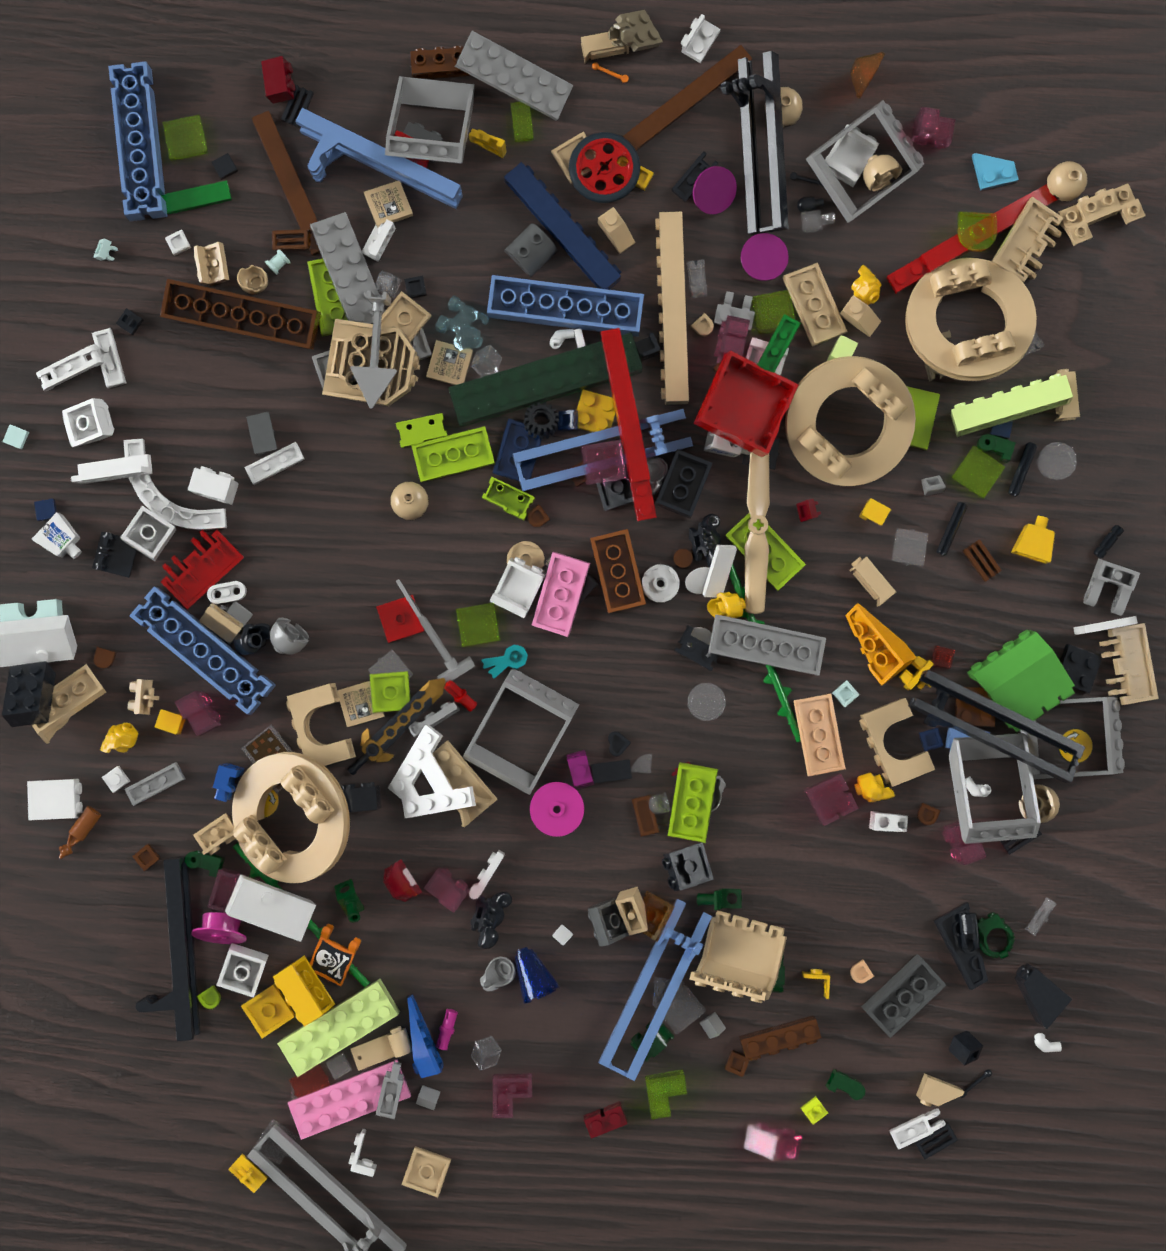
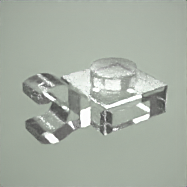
M820 210L801 212L803 233L822 231V225L834 224L835 213L821 216Z

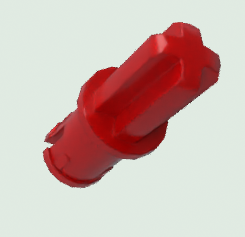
M452 680L445 683L444 689L454 697L455 702L462 704L468 711H472L476 707L477 702L467 694L465 689H461Z

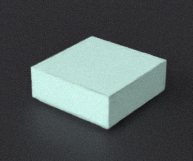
M9 425L3 442L22 450L29 432Z
M847 680L832 692L844 707L859 696V693Z

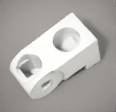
M871 811L870 829L875 831L907 832L908 816Z

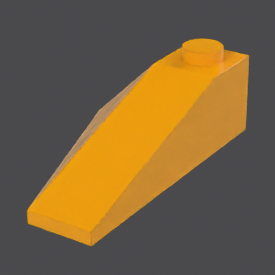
M859 603L845 615L854 636L858 637L862 654L865 653L868 659L869 670L881 685H884L898 675L917 658L904 641Z

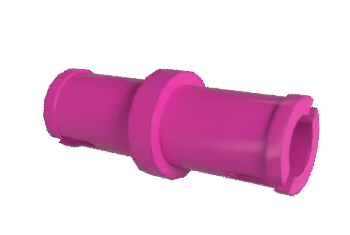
M446 1009L443 1024L439 1027L440 1034L435 1046L436 1048L441 1050L448 1049L451 1034H454L455 1030L453 1027L458 1015L457 1011Z

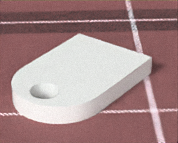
M1133 616L1074 627V633L1078 635L1138 624L1137 617Z

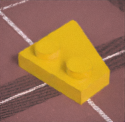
M472 128L469 134L471 142L504 158L507 152L505 140L489 135L480 129L475 130Z

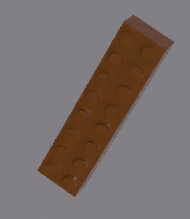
M171 279L166 280L160 317L312 350H314L321 312Z

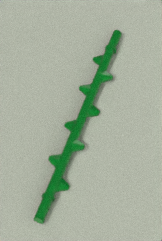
M732 564L729 573L732 581L731 584H733L737 595L745 601V587H742L741 579H739ZM743 609L741 617L747 618L750 622L765 625L764 621L755 620L753 614ZM766 665L768 674L763 681L764 683L774 685L782 705L777 714L778 716L787 717L788 725L791 727L796 742H800L801 738L797 720L787 699L792 690L789 687L782 686L775 667Z
M239 842L233 846L234 850L246 861L245 863H248L251 867V878L260 876L266 884L283 890L278 885V880L268 877L249 861ZM310 919L306 929H310L320 939L324 927L319 928ZM351 963L348 970L349 974H352L365 988L370 982L357 969L358 967Z

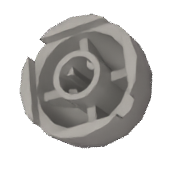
M278 618L270 630V640L275 651L280 654L290 655L300 652L309 641V635L297 623L295 627L290 624L291 620L287 618Z

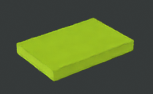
M906 386L914 403L916 418L910 447L928 450L940 394Z

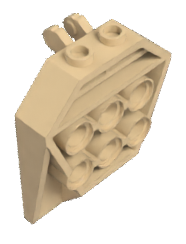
M335 319L322 395L367 402L359 385L351 384V378L354 376L351 366H355L354 359L356 357H362L363 362L359 367H370L373 324ZM381 326L380 344L385 341L388 342V349L385 351H380L379 349V361L383 360L385 362L384 368L396 369L397 373L376 404L390 406L410 392L411 386L414 387L415 382L418 381V377L414 375V370H420V365H418L419 356H417L416 350L399 328ZM359 338H365L366 340L363 347L357 346Z

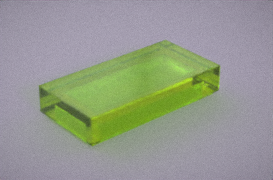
M522 102L511 103L515 142L534 140L530 106Z

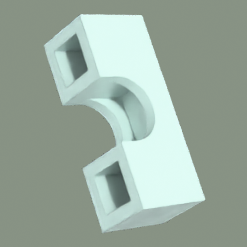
M58 599L37 601V612L31 617L25 614L24 604H0V622L63 615L62 600Z

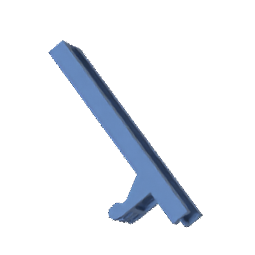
M304 108L301 109L295 121L297 125L301 126V134L319 142L307 165L316 182L321 183L324 180L326 166L342 155H346L395 180H400V182L455 209L463 196L459 184L404 157L385 155L384 147Z
M684 409L639 420L641 430L651 427L650 435H653L651 439L652 442H655V446L645 449L646 458L693 446L691 437L665 444L663 441L664 436L662 435L660 425L686 418ZM618 426L513 453L522 491L626 464L625 455L623 454L529 480L523 478L520 467L521 461L620 436Z
M679 899L675 900L598 1062L635 1081L692 959L695 955H699L703 947L700 941L712 918L711 915L703 912L691 938L674 931L686 905L685 902ZM671 938L675 940L674 944L678 946L680 943L682 944L681 947L685 949L684 954L629 1070H621L612 1065V1058Z

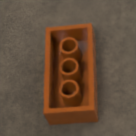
M628 529L590 538L607 612L611 613L646 604Z

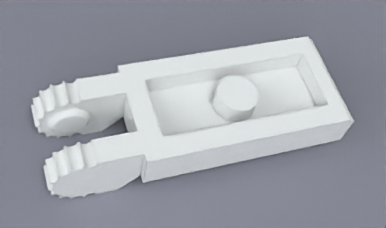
M498 850L497 854L494 852L491 854L487 861L490 863L487 870L482 869L477 877L480 882L473 884L470 889L469 896L471 899H478L479 895H481L503 859L504 852Z
M939 1109L929 1111L925 1115L922 1114L890 1129L889 1132L897 1149L904 1148L946 1125L944 1120H938L931 1125L928 1123V1120L940 1114Z

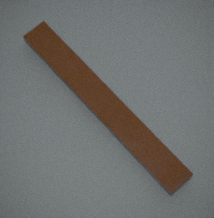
M742 45L738 46L622 137L628 140L637 151L720 87L721 83L726 82L738 73V59L746 57L748 61H752V57Z
M268 110L252 117V120L300 229L310 230L309 250L312 256L320 253L310 224L318 222Z

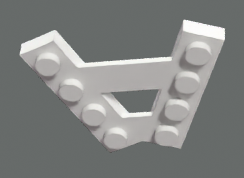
M430 725L424 726L388 787L389 790L402 799L405 818L476 806L473 786L453 790L432 753L443 735ZM421 772L424 773L435 793L419 796L414 784Z

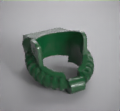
M991 912L987 914V917L977 919L980 949L988 957H1000L1002 960L1009 956L1008 952L1014 946L1015 936L1014 932H1012L1013 930L1010 929L1011 927L1005 924V920L1000 918L997 913ZM995 928L1003 929L1008 939L1004 950L1000 952L991 951L987 944V935Z

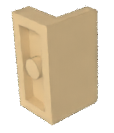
M213 602L199 620L200 623L229 643L233 641L244 626V624Z

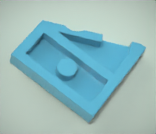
M977 153L972 155L980 191L1015 183L1019 180L1013 161Z

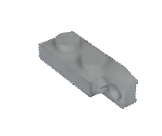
M449 701L440 707L441 710L439 712H431L426 715L423 722L415 721L408 728L413 737L419 736L425 725L434 727L460 711L457 703Z
M394 1061L392 1071H387L384 1076L376 1110L377 1116L395 1119L404 1081V1074H399L402 1063Z

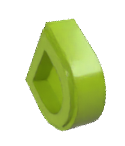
M215 985L197 996L203 1007L207 1009L215 1008L221 1001V995Z

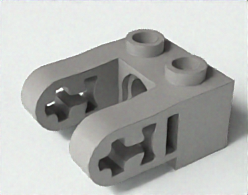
M1098 558L1083 603L1094 607L1104 582H1109L1119 586L1111 606V613L1122 616L1140 573Z

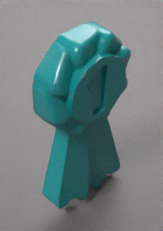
M512 645L506 649L504 656L482 659L481 661L484 663V669L495 666L488 671L494 679L508 666L517 669L525 665L528 655L524 647Z

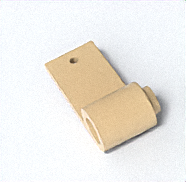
M397 1026L390 1029L389 1034L350 1049L357 1069L360 1071L390 1058L404 1056L412 1052V1045L406 1028Z

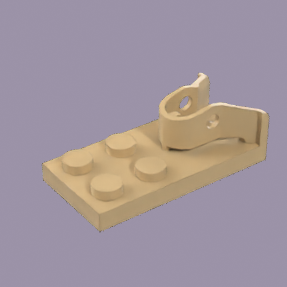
M87 664L54 686L49 723L32 725L46 744L50 743L49 741L56 731L61 729L71 716L106 693Z
M447 740L432 754L453 790L473 786L476 806L457 809L462 820L461 826L466 827L492 805L497 798Z

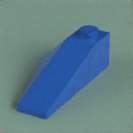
M413 994L409 995L407 999L414 1061L412 1066L416 1074H420L421 1078L441 1073L444 1063L435 1047L436 1045Z

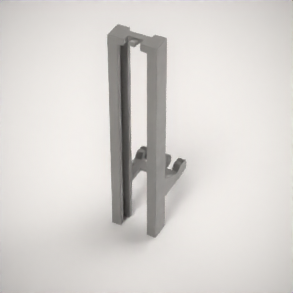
M277 1124L267 1132L247 1155L252 1162L343 1245L345 1251H367L370 1245L378 1238L392 1251H404L407 1244ZM269 1137L369 1228L366 1232L367 1236L357 1242L259 1151L262 1148L261 1145Z

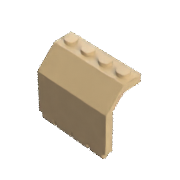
M717 911L716 916L712 917L702 959L697 970L691 972L689 980L695 981V985L706 987V985L714 986L713 990L725 992V990L732 991L733 996L741 998L744 995L749 996L751 1001L762 1003V1001L768 1000L779 974L787 939L786 936H783L785 928L771 925L768 932L767 923L752 920L749 927L748 918L734 915L731 922L730 913Z

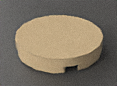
M519 542L511 547L507 554V563L509 559L518 557L524 560L525 564L530 567L537 566L541 569L544 567L545 557L543 551L533 542Z

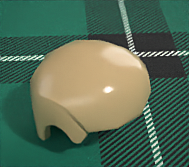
M251 265L249 268H241L239 270L237 282L246 293L258 294L267 287L268 276L262 268Z

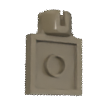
M645 10L620 14L615 19L617 23L609 29L608 33L609 40L617 39V41L612 42V45L616 47L628 45L634 52L658 47L663 43Z

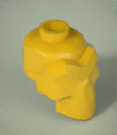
M862 265L858 270L861 276L854 281L851 289L854 291L855 297L869 305L879 299L881 283L869 268Z
M730 592L718 593L717 598L711 599L707 604V610L714 618L715 615L738 618L743 615V609H746L744 599Z
M130 723L112 725L102 742L100 750L105 753H110L111 749L123 753L127 752L129 748L135 746L138 731Z
M872 773L860 775L857 778L858 784L854 785L857 795H862L868 802L895 797L892 789L884 787L880 774L875 776Z

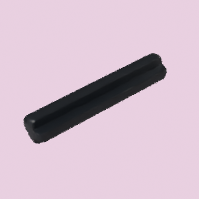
M1028 442L1026 444L1008 494L1017 497L1020 493L1037 449L1035 443Z
M963 502L957 503L937 548L938 554L947 555L967 510V504Z

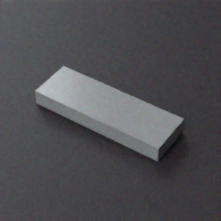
M175 762L124 790L132 805L135 806L185 780V777L178 763Z

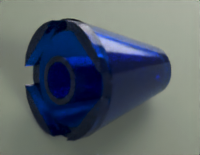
M525 947L517 951L518 955L515 956V962L524 1004L531 1003L534 998L537 1000L560 988L533 949L528 950Z

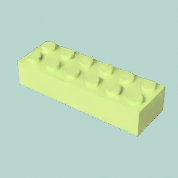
M1055 374L1049 377L1050 380L1044 382L1041 379L1031 382L1030 386L1024 388L1022 385L1011 388V392L1004 393L999 391L992 394L991 398L979 397L974 399L971 404L966 405L964 402L955 405L954 409H951V418L957 437L1069 404L1073 395L1067 375Z
M378 979L334 1006L305 1027L302 1026L284 1037L277 1044L295 1074L299 1077L396 1017L400 1010L381 979Z

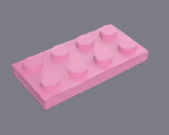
M552 552L532 626L566 637L570 635L590 563Z

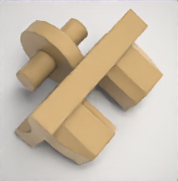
M137 679V681L130 682L129 690L130 692H136L135 700H129L128 710L134 711V714L150 715V707H153V701L159 700V696H154L153 680Z

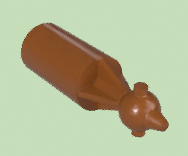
M86 806L69 830L67 844L59 847L60 859L72 854L71 847L80 841H84L102 816L97 810Z

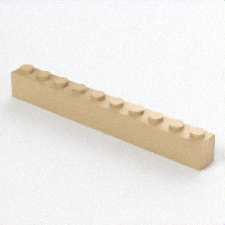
M659 212V219H655V229L659 230V237H656V249H660V256H657V268H660L661 275H657V286H661V294H658V305H662V312L659 313V324H662L663 331H659V343H663V350H660V362H664V369L660 370L661 381H664L665 388H661V399H665V405L688 404L689 387L682 212Z

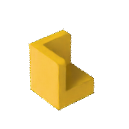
M870 498L859 517L864 520L869 519L881 526L891 509Z
M161 709L155 728L176 735L181 734L187 716Z

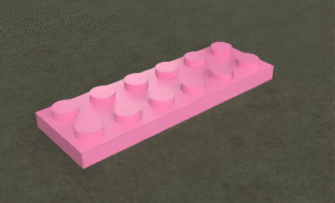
M394 1061L288 1101L301 1140L376 1111L384 1076L387 1071H392ZM403 1077L404 1081L399 1101L411 1097L405 1077Z

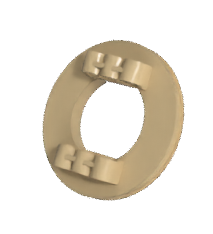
M979 258L954 259L931 273H926L911 293L905 317L907 335L917 355L935 371L947 377L964 381L990 379L1014 367L1023 358L1033 340L1037 320L1034 301L1025 284L1013 272L997 266L992 261ZM983 286L981 292L993 298L1003 311L1005 318L1004 331L995 335L983 336L976 340L963 341L957 345L950 343L941 334L936 322V309L941 303L943 296Z
M839 357L815 367L798 383L799 386L786 411V435L794 456L813 476L834 485H862L881 478L890 472L904 457L914 435L915 408L908 388L891 369L865 357ZM847 387H857L884 412V425L877 441L867 450L855 455L841 454L816 430L817 413L824 400L835 391Z
M277 753L264 757L251 765L237 785L232 805L233 835L238 840L246 857L259 871L280 882L302 883L325 874L338 862L348 841L350 830L349 809L341 786L324 765L301 753ZM280 783L286 791L290 792L295 803L302 807L307 818L313 823H318L315 839L304 851L296 852L289 850L282 853L257 822L265 818L264 808L266 799L272 789Z

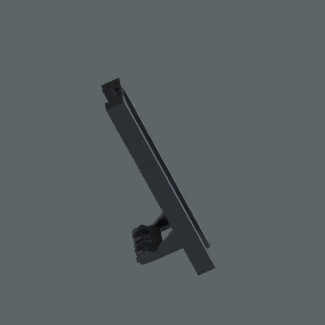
M773 51L763 53L764 77L757 74L753 75L752 61H748V58L745 57L738 59L739 79H734L732 83L723 82L720 87L721 92L725 95H732L741 108L748 234L751 235L789 229L779 54ZM757 88L765 92L773 226L762 228L754 104V89Z
M930 670L922 672L919 680L937 689V699L932 700L930 705L912 697L908 707L929 716L925 717L924 724L930 727L940 725L953 728L1064 783L1072 782L1076 772L1075 766L1079 765L1078 759H1081L1085 746ZM955 697L1073 755L1068 770L1065 771L944 712L943 709L948 698Z
M186 856L171 857L164 860L173 991L163 998H159L156 994L147 995L139 1000L135 1006L138 1012L174 1010L177 1041L193 1040L194 1034L199 1035L201 1033L194 936L191 934L193 922L189 868L185 863Z

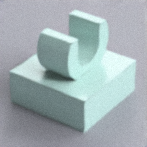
M101 239L93 258L100 261L105 259L113 261L115 258L109 256V251L116 252L118 249L115 246H110L111 241Z

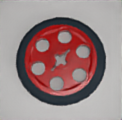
M600 132L585 137L577 144L569 160V174L574 187L581 195L594 202L610 203L624 198L633 190L640 176L641 165L635 148L628 140L614 133ZM605 145H612L614 151L611 154H606L603 148ZM589 150L596 153V157L592 160L585 157V153ZM620 157H625L628 160V164L623 167L619 166L617 160ZM609 163L608 171H601V164L605 166ZM590 169L592 175L589 178H584L581 175L582 170ZM615 176H622L624 182L621 185L615 184L613 182ZM599 181L606 184V188L602 191L597 190L595 184Z

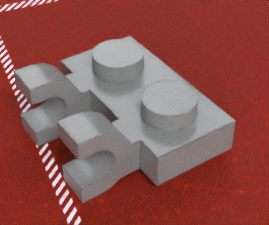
M727 291L724 304L717 305L713 324L751 332L755 312L750 311L753 297L745 295L742 309L731 307L734 293Z

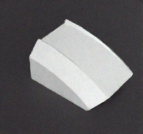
M92 398L62 411L63 421L72 448L113 435L115 428L111 421L108 405L102 399Z

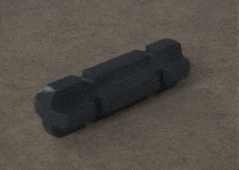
M1115 525L1110 530L1111 533H1108L1100 543V547L1096 548L1094 551L1095 556L1100 559L1104 558L1107 554L1106 551L1110 550L1118 540L1117 537L1121 536L1124 532V529L1119 525Z

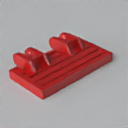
M203 529L200 531L201 536L211 544L207 550L194 537L191 539V542L202 552V555L196 550L189 554L183 560L188 568L175 555L171 558L173 563L183 571L179 576L166 563L162 566L174 581L166 575L160 582L186 609H189L211 586L215 585L244 558L218 529L211 534L217 542Z

